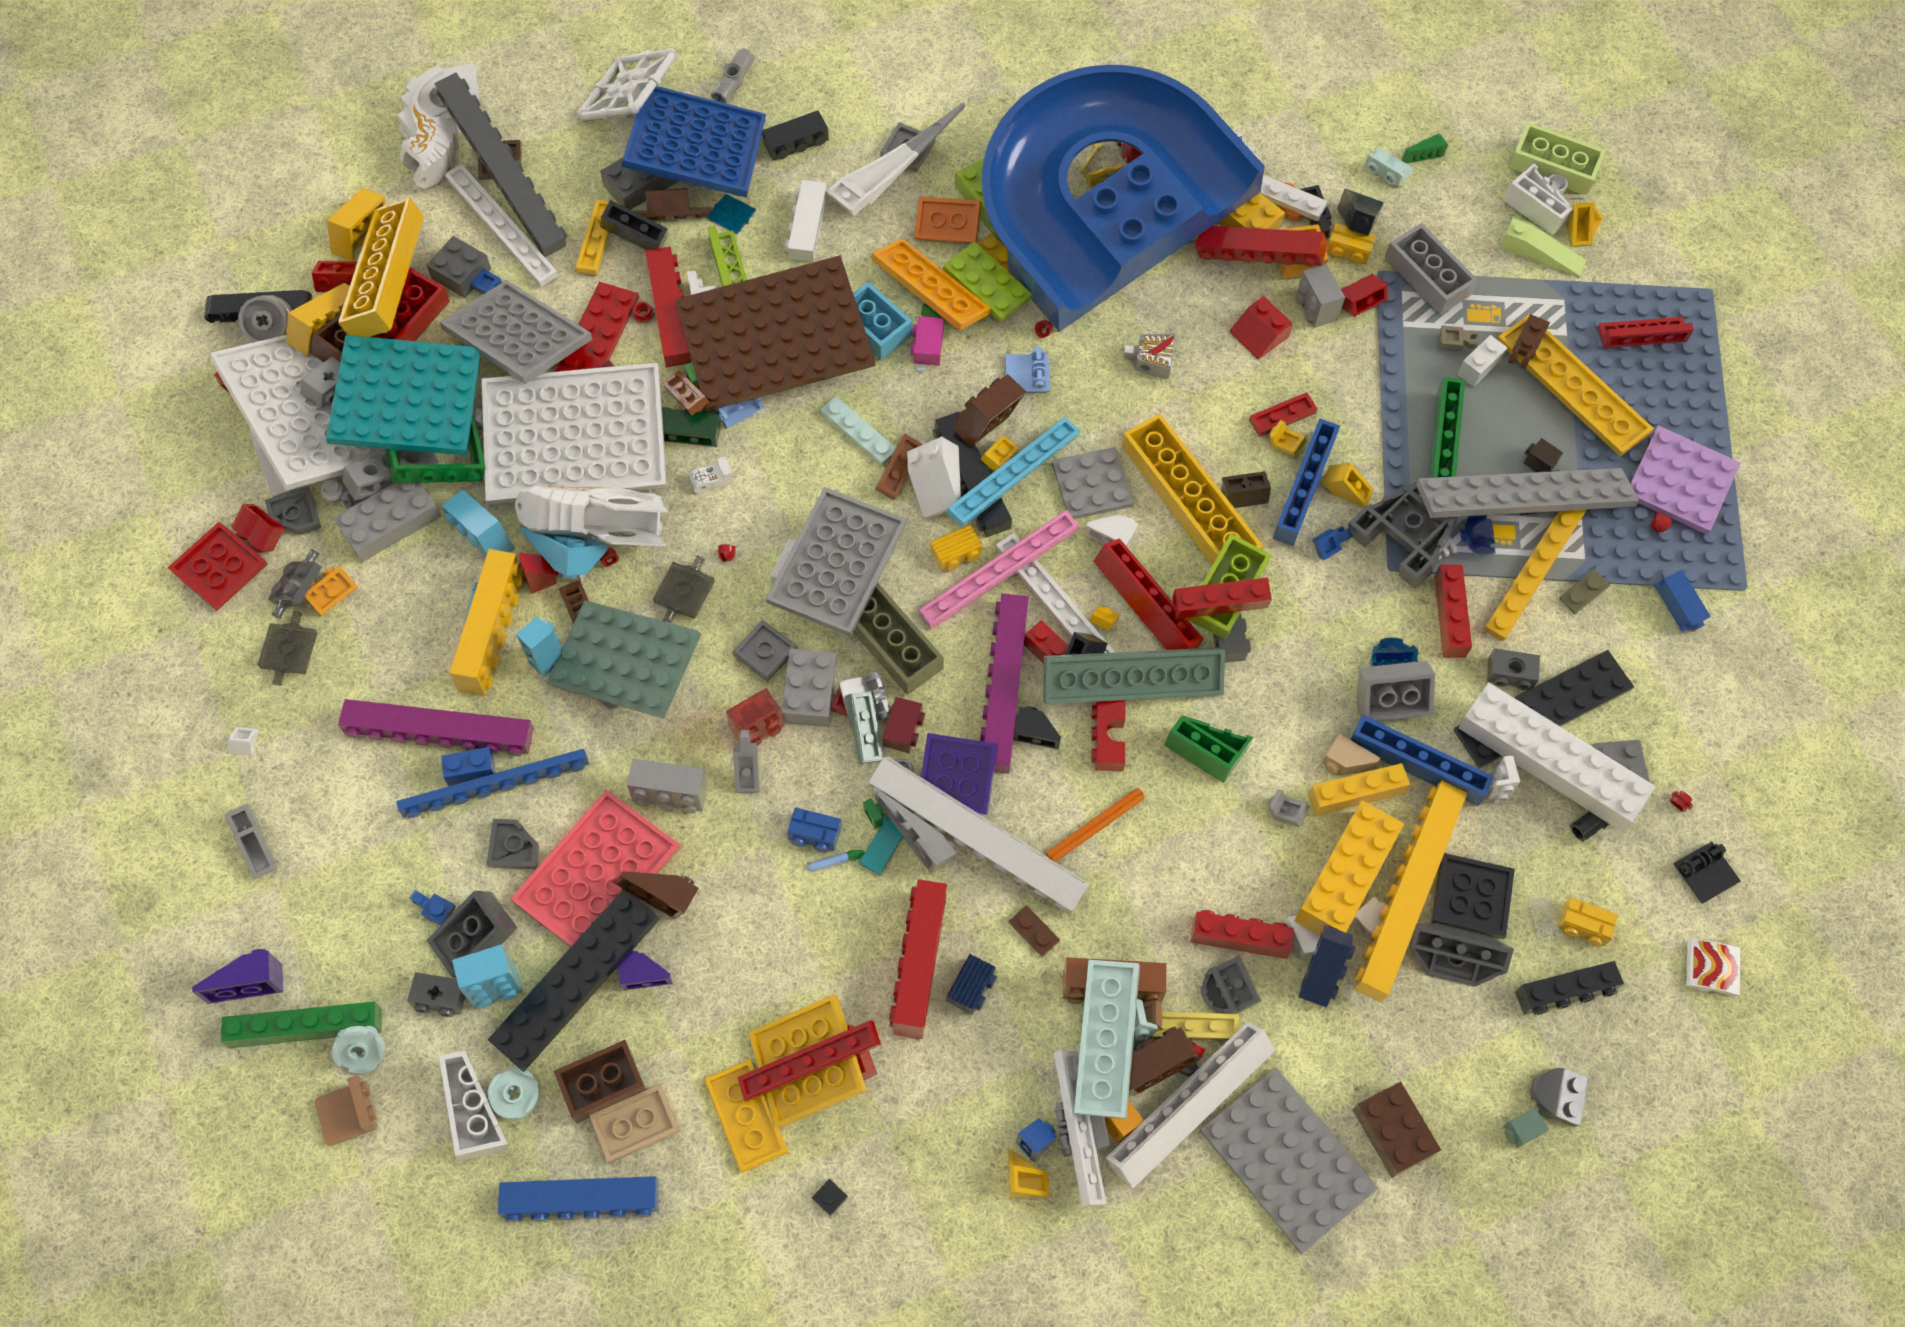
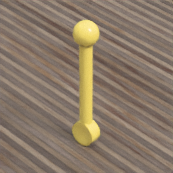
M1102 142L1094 144L1095 148L1084 165H1081L1079 168L1081 173L1087 172V166L1097 150L1102 148Z

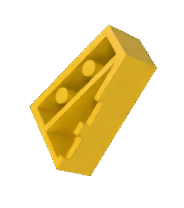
M362 188L346 204L342 205L334 215L329 217L327 228L331 254L354 261L356 258L354 252L358 246L363 247V239L367 234L374 209L386 205L384 195Z

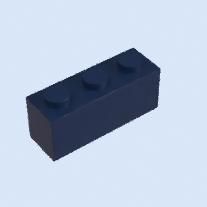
M1324 925L1302 980L1299 998L1326 1008L1330 999L1335 1000L1339 990V986L1336 985L1338 979L1343 980L1346 974L1347 966L1344 965L1346 959L1351 960L1356 946L1352 945L1353 935Z

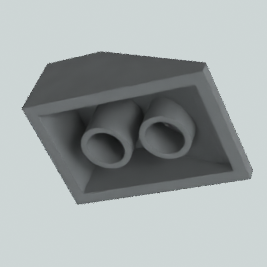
M474 890L426 941L451 977H456L452 960L503 944L517 929V926L492 892Z

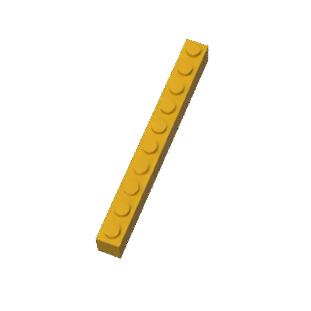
M1443 780L1436 787L1431 786L1427 793L1426 799L1429 800L1427 806L1424 805L1419 813L1420 824H1416L1410 837L1414 839L1412 844L1407 845L1403 853V857L1406 859L1404 864L1399 865L1395 873V877L1398 879L1396 884L1391 885L1387 893V897L1390 898L1388 904H1384L1379 913V917L1382 918L1380 925H1375L1370 936L1373 938L1372 944L1366 947L1362 958L1365 959L1364 964L1358 967L1354 975V979L1357 980L1354 990L1380 1003L1391 991L1467 796V792Z

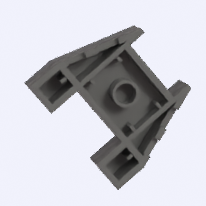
M1417 481L1404 487L1402 491L1392 496L1388 495L1382 498V501L1374 505L1370 504L1364 507L1348 522V528L1351 530L1352 537L1364 547L1383 530L1411 554L1399 565V576L1415 589L1432 574L1457 522V517L1430 518L1422 498L1418 496L1420 493L1416 486Z

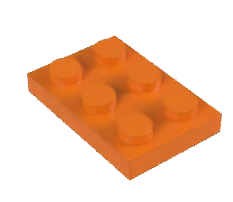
M919 197L914 238L924 241L971 244L975 241L977 243L982 202L978 200Z

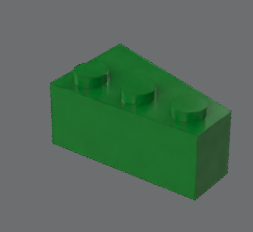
M1182 715L1170 730L1164 746L1224 783L1248 750L1253 737L1233 734L1232 730L1226 728L1223 731L1210 727L1209 723Z

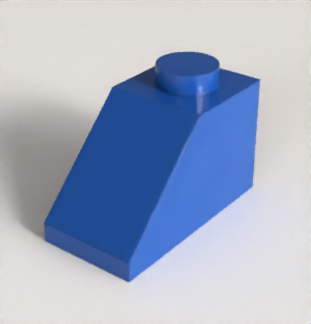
M1038 1118L1018 1133L1016 1144L1034 1162L1056 1141V1130L1048 1121L1043 1122Z

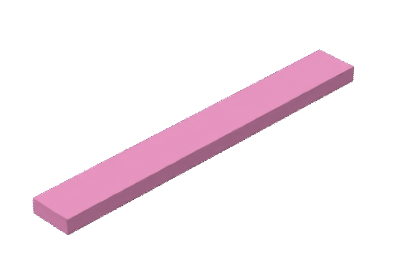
M1065 510L918 610L919 614L928 626L933 629L1080 530L1079 525L1068 511Z

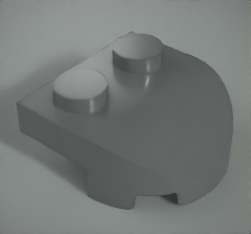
M1240 956L1217 967L1213 966L1205 974L1203 985L1201 986L1202 998L1206 1005L1216 1012L1237 1014L1262 1001Z
M1566 1068L1548 1069L1536 1075L1531 1083L1530 1095L1531 1099L1536 1101L1540 1109L1538 1113L1547 1119L1554 1118L1574 1127L1580 1126L1588 1078Z

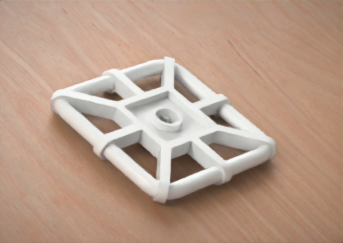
M672 48L658 51L644 50L638 54L616 57L614 63L600 82H596L593 92L578 110V118L582 121L601 118L610 120L612 117L633 113L636 115L639 113V109L653 90L659 87L662 77L673 61L676 60V51ZM659 59L649 66L652 60ZM639 62L634 69L627 70L625 64ZM619 70L620 72L617 74V79L615 80V82L609 84L613 76ZM601 94L605 95L603 98L597 101ZM622 103H629L627 107H620Z

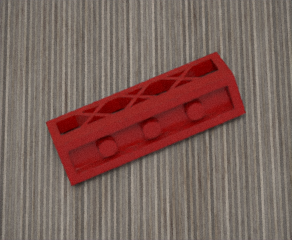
M1683 317L1599 323L1598 325L1603 348L1687 342L1694 331L1692 323H1684Z

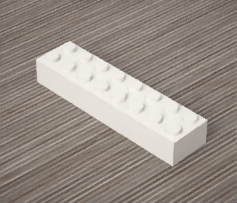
M1488 683L1459 726V729L1503 757L1513 755L1516 765L1623 833L1633 823L1656 788L1650 782L1491 683Z

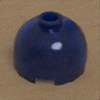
M1489 515L1468 516L1465 520L1464 528L1460 529L1461 542H1466L1468 549L1473 553L1479 555L1496 553L1495 547L1491 548V544H1495L1493 521H1491V518L1487 519Z

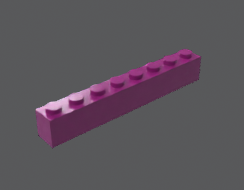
M1004 593L1001 594V602L996 601L995 615H999L998 622L993 623L992 635L997 637L996 643L991 642L990 656H994L993 664L989 663L987 677H992L991 685L986 684L985 698L989 699V705L983 708L982 719L987 720L986 727H981L980 741L998 744L994 772L1009 774L1029 596Z
M344 699L338 723L343 733L352 738L365 735L373 740L391 738L392 741L397 743H404L405 740H409L422 746H427L428 743H435L442 748L461 746L462 749L467 751L475 750V748L489 747L492 754H496L498 751H505L512 756L529 754L534 731L531 720L350 699Z

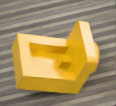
M1282 420L1279 421L1277 426L1272 428L1269 436L1273 448L1293 457L1297 456L1307 441L1305 435L1288 429Z

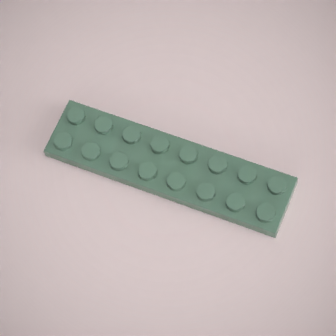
M1201 648L1044 656L1043 702L1045 704L1224 695L1225 649Z

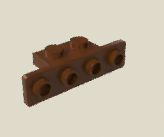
M688 188L645 191L647 210L634 212L644 217H653V220H665V216H674V219L687 218L686 215L704 218L712 210L711 206L690 207Z

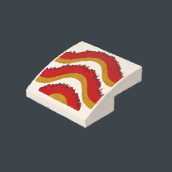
M1687 939L1686 986L1704 992L1715 991L1728 996L1740 995V948L1713 941Z

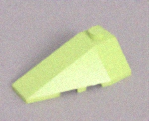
M1513 216L1500 246L1504 250L1580 277L1586 263L1583 257L1535 223L1517 216Z

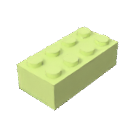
M1527 122L1508 168L1523 173L1535 163L1538 166L1537 171L1542 177L1548 178L1553 174L1562 175L1568 182L1566 189L1587 196L1606 150Z

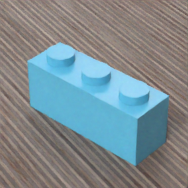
M537 616L517 632L516 636L528 663L544 677L554 668L557 659L562 655V647L558 643L559 638L554 633L556 630L547 620L543 622Z

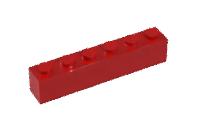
M1212 226L1198 236L1195 248L1199 257L1205 260L1219 259L1224 261H1244L1246 263L1299 264L1312 267L1314 265L1322 266L1328 243L1324 232Z
M671 246L645 250L666 368L691 363L690 352L675 303V299L684 297L683 289L678 290V285L682 283L680 272H675V267H679L677 255H672Z
M1119 538L1104 544L1093 562L1166 650L1197 649L1204 638L1189 620L1185 618L1175 619L1173 601Z

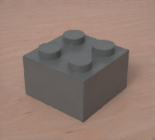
M452 236L426 265L432 280L463 298H466L473 290L471 283L483 269L491 270L485 253L455 236Z

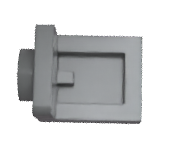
M1279 789L1269 801V811L1275 820L1296 827L1301 826L1309 810L1306 802L1288 798L1283 790Z

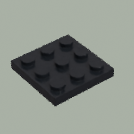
M1444 853L1439 866L1431 923H1439L1486 936L1505 939L1515 869Z

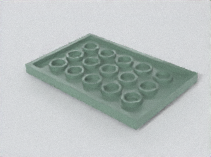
M584 600L561 650L562 655L557 659L547 683L559 689L664 719L701 633L691 628Z

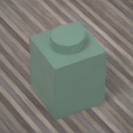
M1535 1107L1504 1125L1506 1138L1511 1144H1515L1517 1148L1549 1130Z

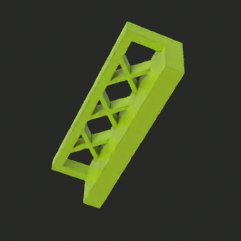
M716 225L707 227L722 287L747 280L734 232L729 231L718 234ZM731 238L732 243L726 248L721 245V239ZM728 254L736 257L733 265L725 261ZM732 271L741 274L737 282L730 279Z

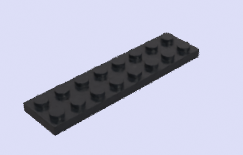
M1606 650L1514 698L1561 727L1633 690L1634 685L1609 650ZM1459 726L1454 728L1453 731L1478 768L1503 757L1459 729Z
M623 888L487 1040L521 1071L525 1072L656 925L660 918Z

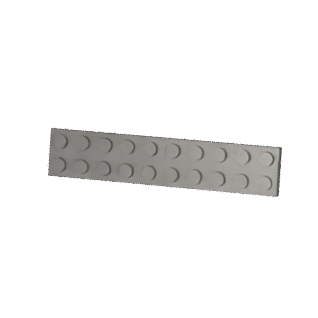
M1622 468L1419 478L1416 483L1430 518L1636 507L1639 502Z

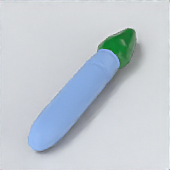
M849 850L847 853L817 860L807 866V870L817 871L848 860L854 861L859 859L864 854V851Z

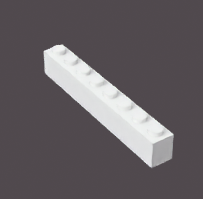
M1247 1022L1106 1157L1112 1169L1122 1181L1134 1188L1267 1060L1275 1049L1264 1030Z

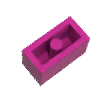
M918 316L917 325L913 324L912 337L916 338L915 343L911 342L910 355L914 356L915 364L940 366L944 318Z

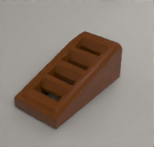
M580 580L559 588L573 624L578 613L574 614V612L581 609L584 600L589 601ZM583 599V601L570 605V603Z

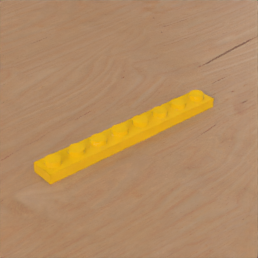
M1587 509L1566 510L1557 513L1485 626V631L1502 641L1506 639Z

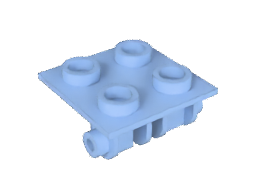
M1041 347L1034 348L1032 354H1005L1006 375L1009 374L1027 392H1050L1048 354H1045Z

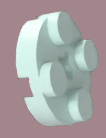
M373 1026L348 1027L337 1033L332 1046V1058L340 1068L341 1065L349 1068L348 1072L354 1074L368 1073L373 1071L377 1064L382 1061L385 1053V1043L378 1034L377 1029ZM355 1047H361L363 1048L362 1053H358L357 1050L352 1049Z
M517 1067L510 1068V1070L503 1073L500 1072L493 1078L488 1089V1099L492 1109L500 1117L507 1120L524 1119L534 1111L539 1103L540 1085L529 1071L523 1072ZM516 1087L519 1088V1098L510 1100L509 1090L514 1091Z

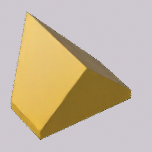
M1595 202L1573 203L1571 206L1573 210L1565 222L1571 246L1592 245L1593 237L1604 217L1596 207Z
M1008 1148L1009 1198L1049 1197V1172L1038 1169Z

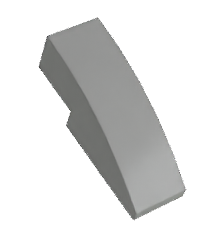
M245 804L224 814L253 879L277 869L274 857L251 805Z

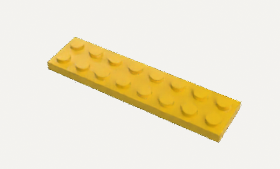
M1530 314L1498 336L1497 340L1507 347V351L1512 354L1513 347ZM1548 330L1546 331L1533 359L1530 360L1526 367L1535 378L1620 457L1652 433L1654 428L1556 337ZM1518 354L1516 360L1522 363L1525 356Z

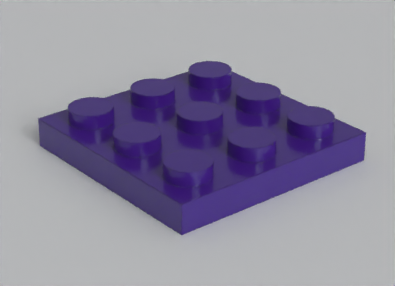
M927 733L921 778L978 814L988 815L998 744Z

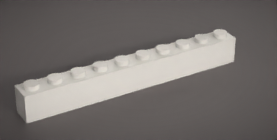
M890 757L882 759L869 783L874 785L873 790L876 792L882 791L893 797L904 808L907 806L913 810V814L921 820H929L934 824L933 828L943 834L948 832L954 836L953 840L959 845L965 847L967 844L974 849L973 853L984 860L986 857L995 862L993 866L1000 871L1011 872L1015 875L1014 879L1023 885L1028 883L1035 888L1034 892L1039 896L1052 898L1056 901L1055 905L1063 911L1067 912L1068 909L1073 911L1090 885Z

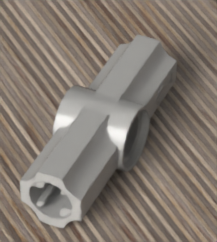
M745 48L738 50L731 63L724 66L723 75L711 92V98L715 101L727 104L735 90L742 86V79L755 60L754 55Z

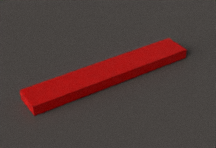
M869 1020L737 1077L744 1101L754 1100L881 1046L874 1021Z

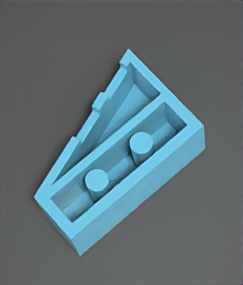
M463 489L441 505L446 513L444 515L446 521L451 526L455 525L458 532L463 537L466 536L471 544L485 557L489 549L509 553L515 549L500 522Z

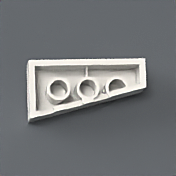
M465 1050L439 1056L457 1162L508 1151L506 1139Z

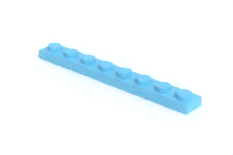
M1064 417L947 509L946 514L963 528L1077 438L1081 431Z

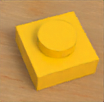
M1099 605L1089 621L1110 631L1117 623L1120 615L1114 613L1108 607Z

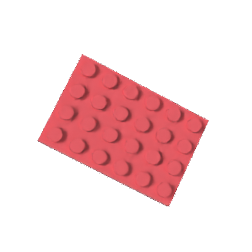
M605 790L510 900L571 947L623 890L612 883L617 875L622 871L658 874L678 851L680 844L612 793Z

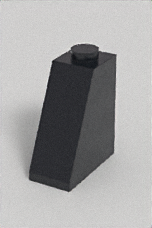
M1345 188L1337 209L1348 229L1369 236L1384 202Z

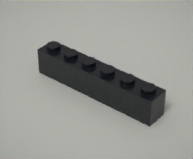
M958 411L936 419L935 429L932 432L935 439L943 437L959 446L960 492L962 495H965L990 476V473L985 463L980 460L982 457L976 445L971 447L953 430L957 423L955 419L960 413ZM999 498L977 516L976 525L980 532L984 531L986 538L1011 529L1012 518L1002 498Z

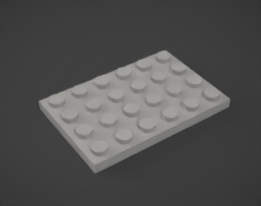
M507 280L440 322L442 330L463 344L477 348L483 357L524 384H527L592 340L589 331Z
M824 487L768 593L766 603L851 637L907 525V519Z
M1277 1067L1200 1129L1203 1136L1300 1254L1306 1251L1378 1189L1376 1184Z

